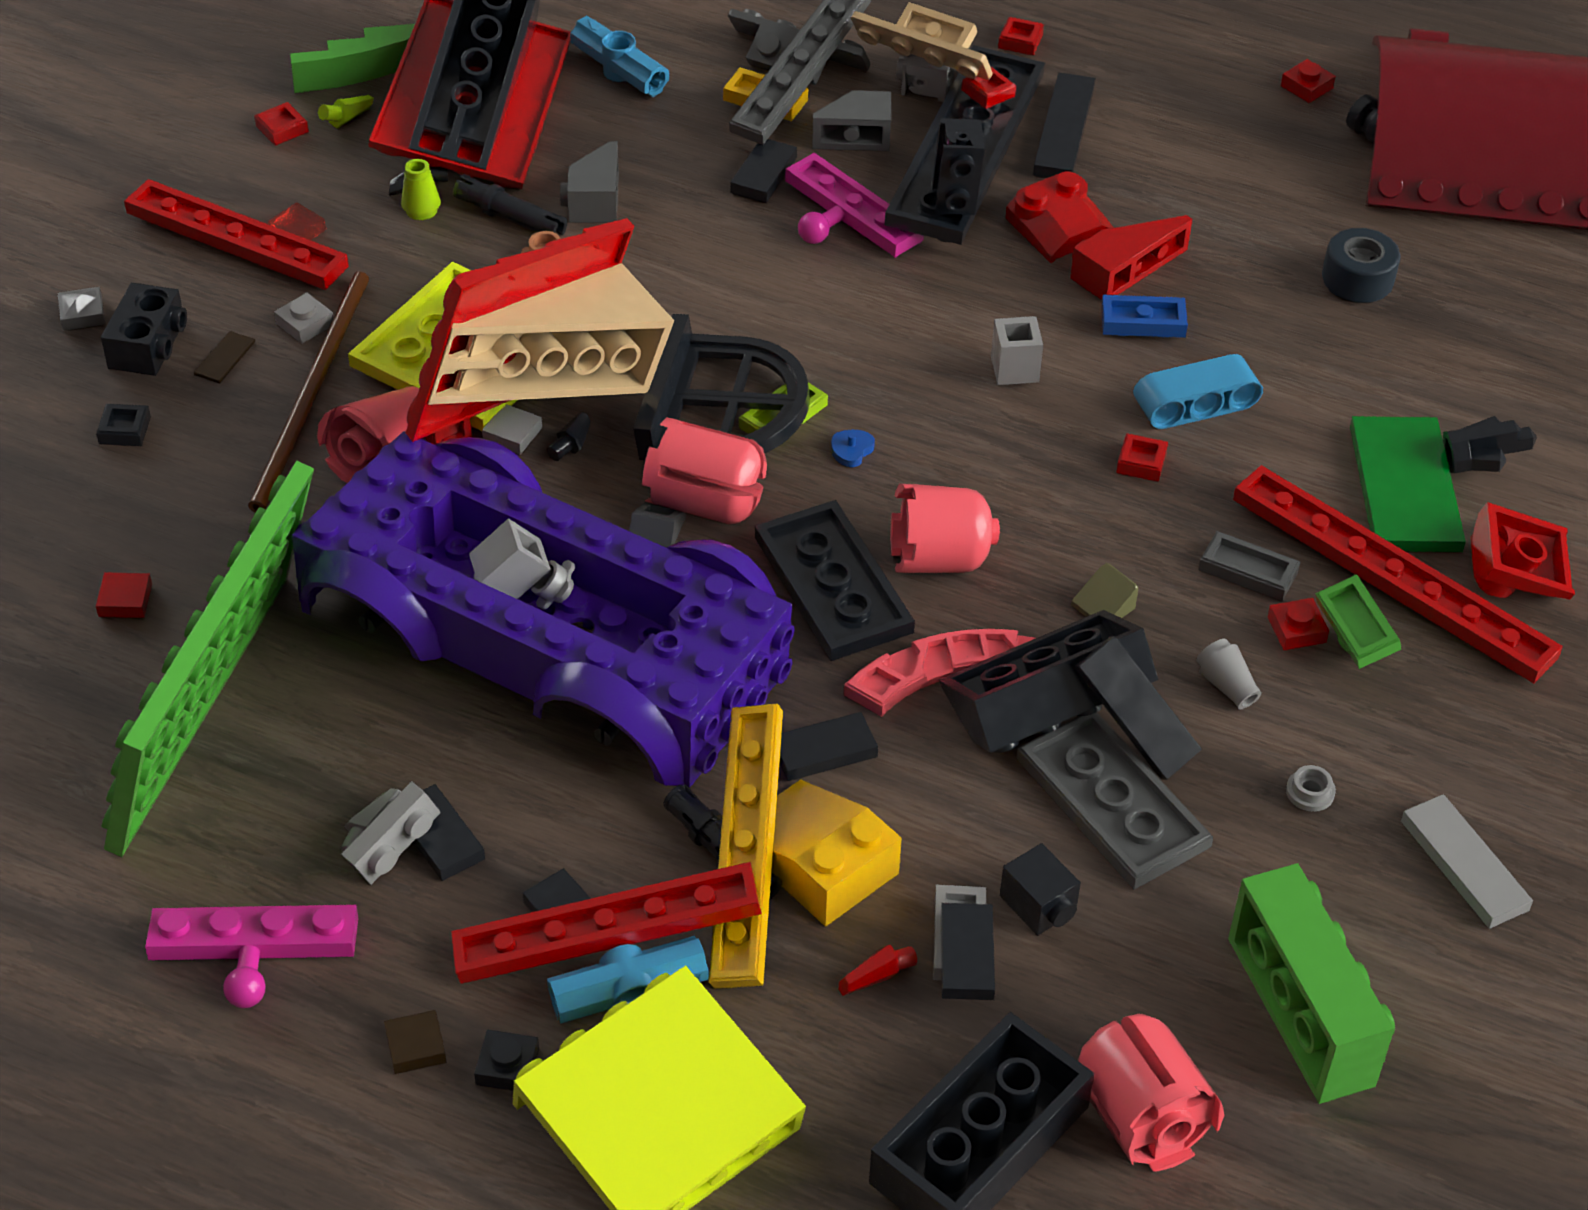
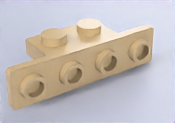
M911 2L906 6L897 24L858 11H854L851 16V20L857 30V35L868 44L877 45V43L889 46L903 56L912 54L924 58L926 62L935 67L945 65L956 69L963 76L972 79L977 76L989 80L993 74L986 55L969 49L978 32L974 23Z

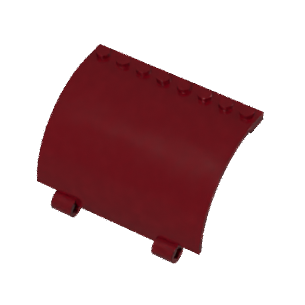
M1410 28L1408 38L1379 35L1373 37L1372 45L1378 46L1379 93L1366 206L1588 230V57L1448 43V32Z

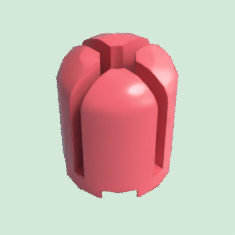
M666 417L660 423V426L668 428L658 448L649 447L644 465L642 485L650 487L651 497L646 499L645 502L725 524H738L748 518L760 502L763 492V486L756 482L758 478H766L767 462L763 448L752 439Z
M1141 1013L1123 1017L1121 1025L1117 1021L1108 1023L1101 1027L1082 1047L1078 1061L1095 1073L1090 1102L1131 1164H1134V1162L1146 1163L1153 1172L1174 1168L1195 1156L1190 1147L1205 1135L1211 1125L1217 1132L1220 1130L1224 1118L1221 1100L1169 1027L1159 1019Z

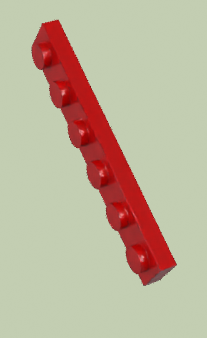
M147 179L124 200L126 213L323 290H327L349 267L348 257L345 253L151 179Z
M751 862L451 931L455 973L460 984L601 952L620 945L635 944L760 915L762 913Z

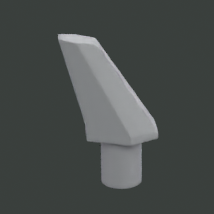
M391 788L385 791L345 824L344 827L349 833L340 848L342 852L401 793L399 789Z

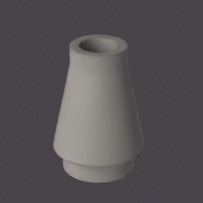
M1219 639L1207 646L1198 655L1197 663L1201 667L1199 673L1231 699L1238 709H1245L1259 699L1262 692L1256 686L1238 645L1230 644L1227 639Z

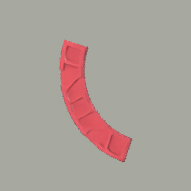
M971 629L941 633L918 639L912 642L911 647L892 655L886 653L862 668L844 684L843 695L882 717L901 700L922 688L940 682L939 679L1036 638L1020 636L1017 630Z

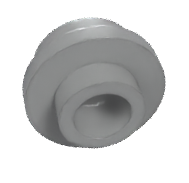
M1314 765L1299 768L1289 777L1286 786L1288 799L1296 807L1312 812L1328 808L1332 804L1336 793L1331 775L1325 769Z

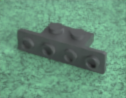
M730 9L728 14L736 31L755 37L746 56L748 63L766 70H770L800 31L794 24L786 20L777 19L774 22L764 19L761 14L750 9H744L743 12ZM851 40L841 42L829 57V60L864 71H868L871 65L864 48ZM825 64L810 82L811 84H817Z

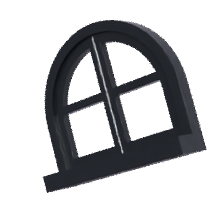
M672 314L674 320L672 329L650 388L644 395L633 427L639 460L646 461L649 447L658 448L668 428L660 426V423L666 417L679 420L683 405L727 407L720 431L730 434L738 408L779 410L780 412L768 424L741 437L755 440L763 448L764 454L787 441L802 425L810 404L807 375L797 358L781 346L758 338L692 334L689 315ZM699 357L742 360L733 391L689 389ZM752 362L764 365L777 373L786 385L787 394L743 392Z

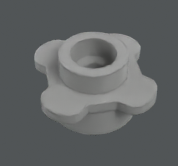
M553 560L548 561L551 570L531 587L532 592L539 596L536 605L540 609H547L554 601L561 603L571 594L574 587L571 574L575 569V564L570 560L564 561L562 565Z

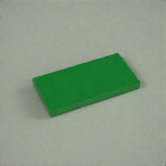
M1352 416L1350 431L1370 531L1405 552H1463L1466 540L1438 417Z

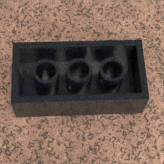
M1009 1012L871 1149L869 1184L902 1210H991L1088 1109L1095 1073L1012 1012Z

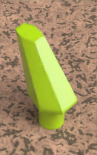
M370 95L337 99L333 105L322 104L318 109V116L321 120H328L335 128H340L366 112L373 105L374 98Z

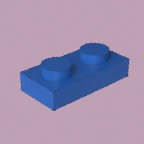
M1126 295L1102 296L1103 335L1186 338L1188 323L1185 298Z

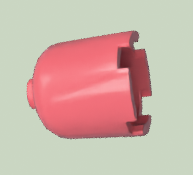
M918 484L898 485L895 497L903 498L901 512L891 514L890 529L891 556H900L901 562L896 563V572L965 573L974 571L982 565L989 554L991 545H997L1000 534L998 518H992L990 507L983 495L976 490L968 488Z

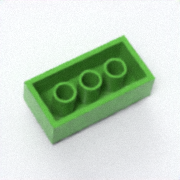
M1298 863L1243 878L1228 940L1319 1104L1376 1087L1392 1035L1395 1032L1394 1019L1389 1008L1383 1003L1380 1004L1371 989L1369 976L1364 965L1359 961L1356 962L1347 948L1345 935L1340 924L1335 920L1332 921L1322 905L1319 888L1312 880L1308 881Z

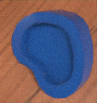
M862 430L840 431L832 436L831 452L835 460L841 465L857 467L862 463L864 456L874 451L875 439L870 433Z

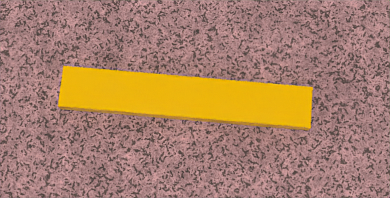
M778 704L736 707L731 710L718 869L751 862L762 914L713 925L709 983L714 989L763 986L783 720V710Z

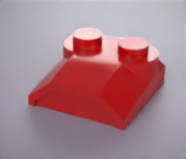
M1062 172L1023 187L1006 206L1005 218L1050 263L1054 262L1055 259L1073 253L1074 247L1078 243L1089 239L1101 230L1114 228L1087 196L1088 184L1086 180L1074 172Z
M1487 502L1478 513L1473 534L1471 535L1473 574L1479 588L1484 593L1499 598L1509 597L1518 589L1525 592L1571 600L1575 595V589H1572L1566 537L1568 533L1567 528Z

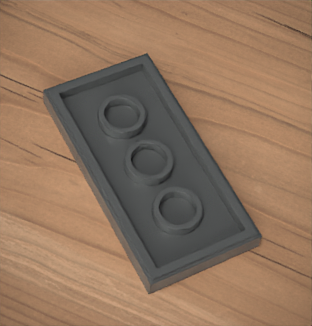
M1098 713L1079 716L1060 726L1057 730L1047 733L1017 749L1016 759L1134 890L1212 847L1213 836Z

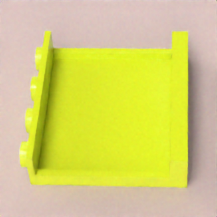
M686 965L672 975L663 973L657 976L645 988L644 994L629 1004L627 1001H621L614 1005L604 1015L602 1022L586 1032L584 1029H581L571 1034L561 1044L559 1051L543 1061L538 1058L529 1062L517 1074L513 1090V1105L518 1110L526 1104L610 1210H689L797 1132L801 1127L806 1109L805 1104Z

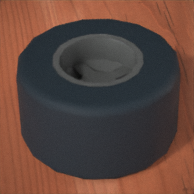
M1350 228L1340 231L1330 239L1322 269L1323 282L1331 293L1344 300L1355 303H1371L1381 300L1392 291L1401 258L1399 248L1390 237L1379 231L1367 228Z

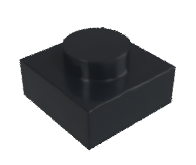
M487 1029L474 1072L475 1084L513 1091L514 1080H516L519 1071L529 1062L537 1059L539 1052L538 1037Z

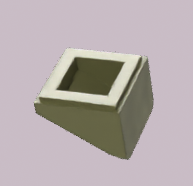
M1105 563L1073 598L1071 606L1086 617L1106 610L1123 618L1136 608L1138 586L1111 564Z

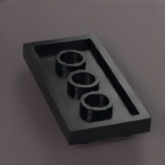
M836 500L755 525V539L830 661L914 633V618Z

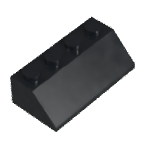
M1102 610L939 679L972 741L990 753H1002L1017 747L1019 740L1030 735L1053 732L1061 726L1060 722L1076 715H1092L1102 709V703L1074 667L1109 637H1116L1150 683L1159 679L1144 628L1106 610Z

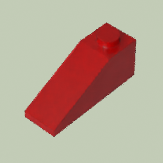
M1184 215L1101 230L1074 247L1070 279L1101 300L1103 295H1119L1188 250L1193 219Z

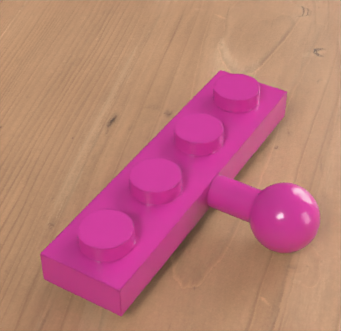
M812 153L786 168L785 181L827 210L822 214L819 212H809L801 217L798 223V233L805 242L817 244L824 241L829 234L830 227L840 221L848 224L893 257L899 256L924 241V235L908 231L903 232L897 228L885 226V212L889 203L816 153Z
M357 905L152 908L145 945L148 960L238 959L237 968L232 970L224 981V995L233 1006L250 1008L261 1001L266 989L265 980L258 971L259 958L354 957L358 926Z

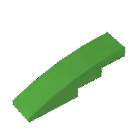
M415 24L363 28L364 38L328 40V50L290 53L294 93L337 88L395 73Z

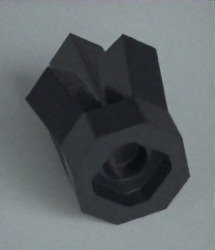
M1495 416L1461 429L1443 432V444L1450 473L1471 470L1500 472L1506 463L1504 454L1531 450L1537 439L1536 434L1530 427L1520 428L1514 420L1501 422Z

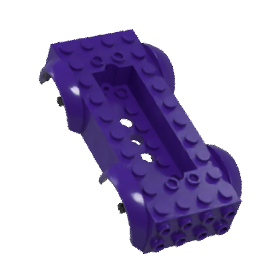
M403 431L390 444L385 445L369 464L362 470L357 471L341 490L334 496H330L323 506L306 522L301 523L292 534L296 578L302 612L311 615L312 606L316 603V595L324 588L340 591L370 608L358 620L360 626L365 631L368 629L369 633L375 632L376 628L385 620L403 639L413 658L419 661H427L443 657L534 701L533 715L540 719L542 718V709L545 702L551 700L570 701L586 707L606 718L594 730L596 740L600 743L604 740V745H610L622 730L646 756L653 771L655 781L663 785L683 786L686 784L690 788L702 773H709L716 763L719 752L729 742L732 708L764 705L768 693L777 683L782 684L787 679L792 668V659L789 658L790 642L794 635V626L791 625L792 603L776 597L775 591L766 575L749 556L729 544L711 539L680 541L668 547H663L544 494L530 468L514 452L494 441L467 437L449 439L434 445L423 439L412 442L405 431ZM509 518L541 539L548 561L553 560L562 565L564 561L570 560L575 564V569L571 574V579L574 581L573 590L563 602L556 603L554 601L547 609L542 610L536 605L539 596L532 592L531 588L516 599L473 578L475 572L469 553ZM576 622H583V627L589 630L594 628V631L592 633H589L572 624Z

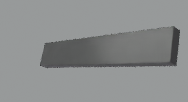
M823 0L730 120L729 132L764 145L854 24L851 16L854 11L863 13L872 0Z

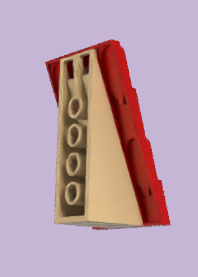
M628 218L585 228L582 234L550 241L543 248L497 259L495 265L460 273L451 281L444 295L442 319L438 322L432 333L430 357L426 360L420 371V388L407 413L408 426L405 433L412 442L511 400L648 392L674 320L622 264L635 227Z

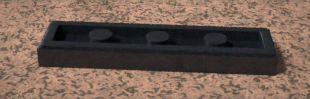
M1058 72L1034 163L1033 176L1049 178L1062 172H1074L1096 78Z

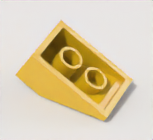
M800 779L777 795L772 872L782 880V887L826 927L899 874L902 838L868 807Z

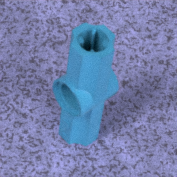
M588 16L577 20L574 29L570 32L571 43L601 63L604 76L611 81H627L652 98L662 93L665 84L669 81V70L637 49L635 37L629 32L611 31Z
M691 936L643 951L636 945H620L606 952L599 960V964L547 978L548 991L557 1021L559 1020L561 1024L609 1010L621 1001H627L629 1004L644 994L645 988L657 976L663 973L672 975L685 965L699 982L709 980V969L699 938L696 939L695 936Z

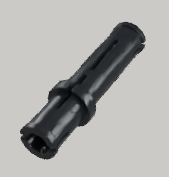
M462 174L460 176L461 180L457 179L454 185L453 195L455 198L482 208V212L489 216L498 215L535 232L551 231L563 236L566 231L567 219L565 217L504 192V187L497 184L490 186L469 175Z
M686 784L683 786L678 785L665 797L663 806L689 831L688 837L696 845H703L719 861L722 815L716 809L710 810ZM772 871L769 900L778 893L782 886V880Z

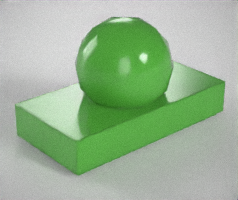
M1357 574L1315 593L1317 604L1336 632L1340 646L1350 654L1359 669L1402 650L1400 639Z

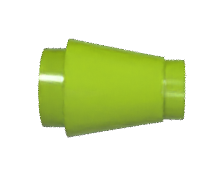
M412 159L405 164L401 206L406 211V214L414 220L430 219L436 215L441 199L428 162L423 159Z

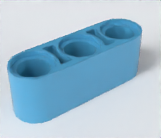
M1231 354L1148 374L1137 382L1133 394L1153 427L1166 429L1250 408L1261 398L1263 386L1241 355Z

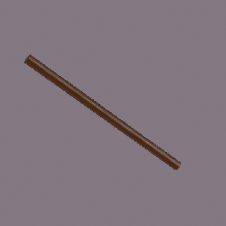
M358 271L354 273L248 503L249 509L255 513L259 507L266 509L272 486L285 468L369 282V277L364 272Z

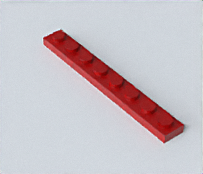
M1261 465L1235 487L1233 496L1235 502L1353 574H1357L1361 579L1533 684L1559 659L1563 648L1559 643Z

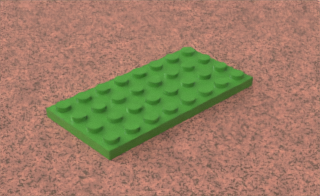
M296 461L287 477L281 474L277 477L269 494L268 500L271 503L267 510L262 507L258 508L248 529V533L251 534L246 543L239 540L233 548L227 563V567L230 568L225 577L218 574L213 580L206 596V601L209 603L204 612L196 609L192 614L184 632V636L187 639L183 646L174 645L169 651L162 667V673L165 674L159 684L151 682L146 688L139 704V710H142L138 719L136 722L128 719L123 725L115 747L121 750L114 761L110 773L116 778L106 797V802L111 803L101 825L102 828L107 829L104 850L123 857L285 585L294 554L292 534L301 524L314 468Z

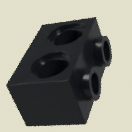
M130 283L101 336L108 369L152 376L157 375L164 360L170 358L173 343L178 333L183 332L187 324V310L182 307L179 289Z

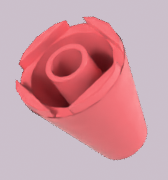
M409 386L341 405L324 414L318 424L319 446L325 443L330 455L325 461L342 481L348 483L353 475L369 464L385 445L390 444L403 431L406 432L408 409L418 394V387Z

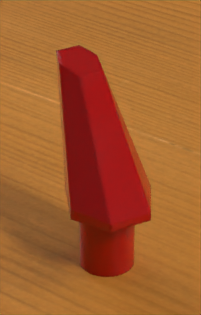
M887 945L878 949L840 980L838 990L844 996L889 980L898 974L899 970L916 966L917 954L914 948L908 946L894 950L891 945Z

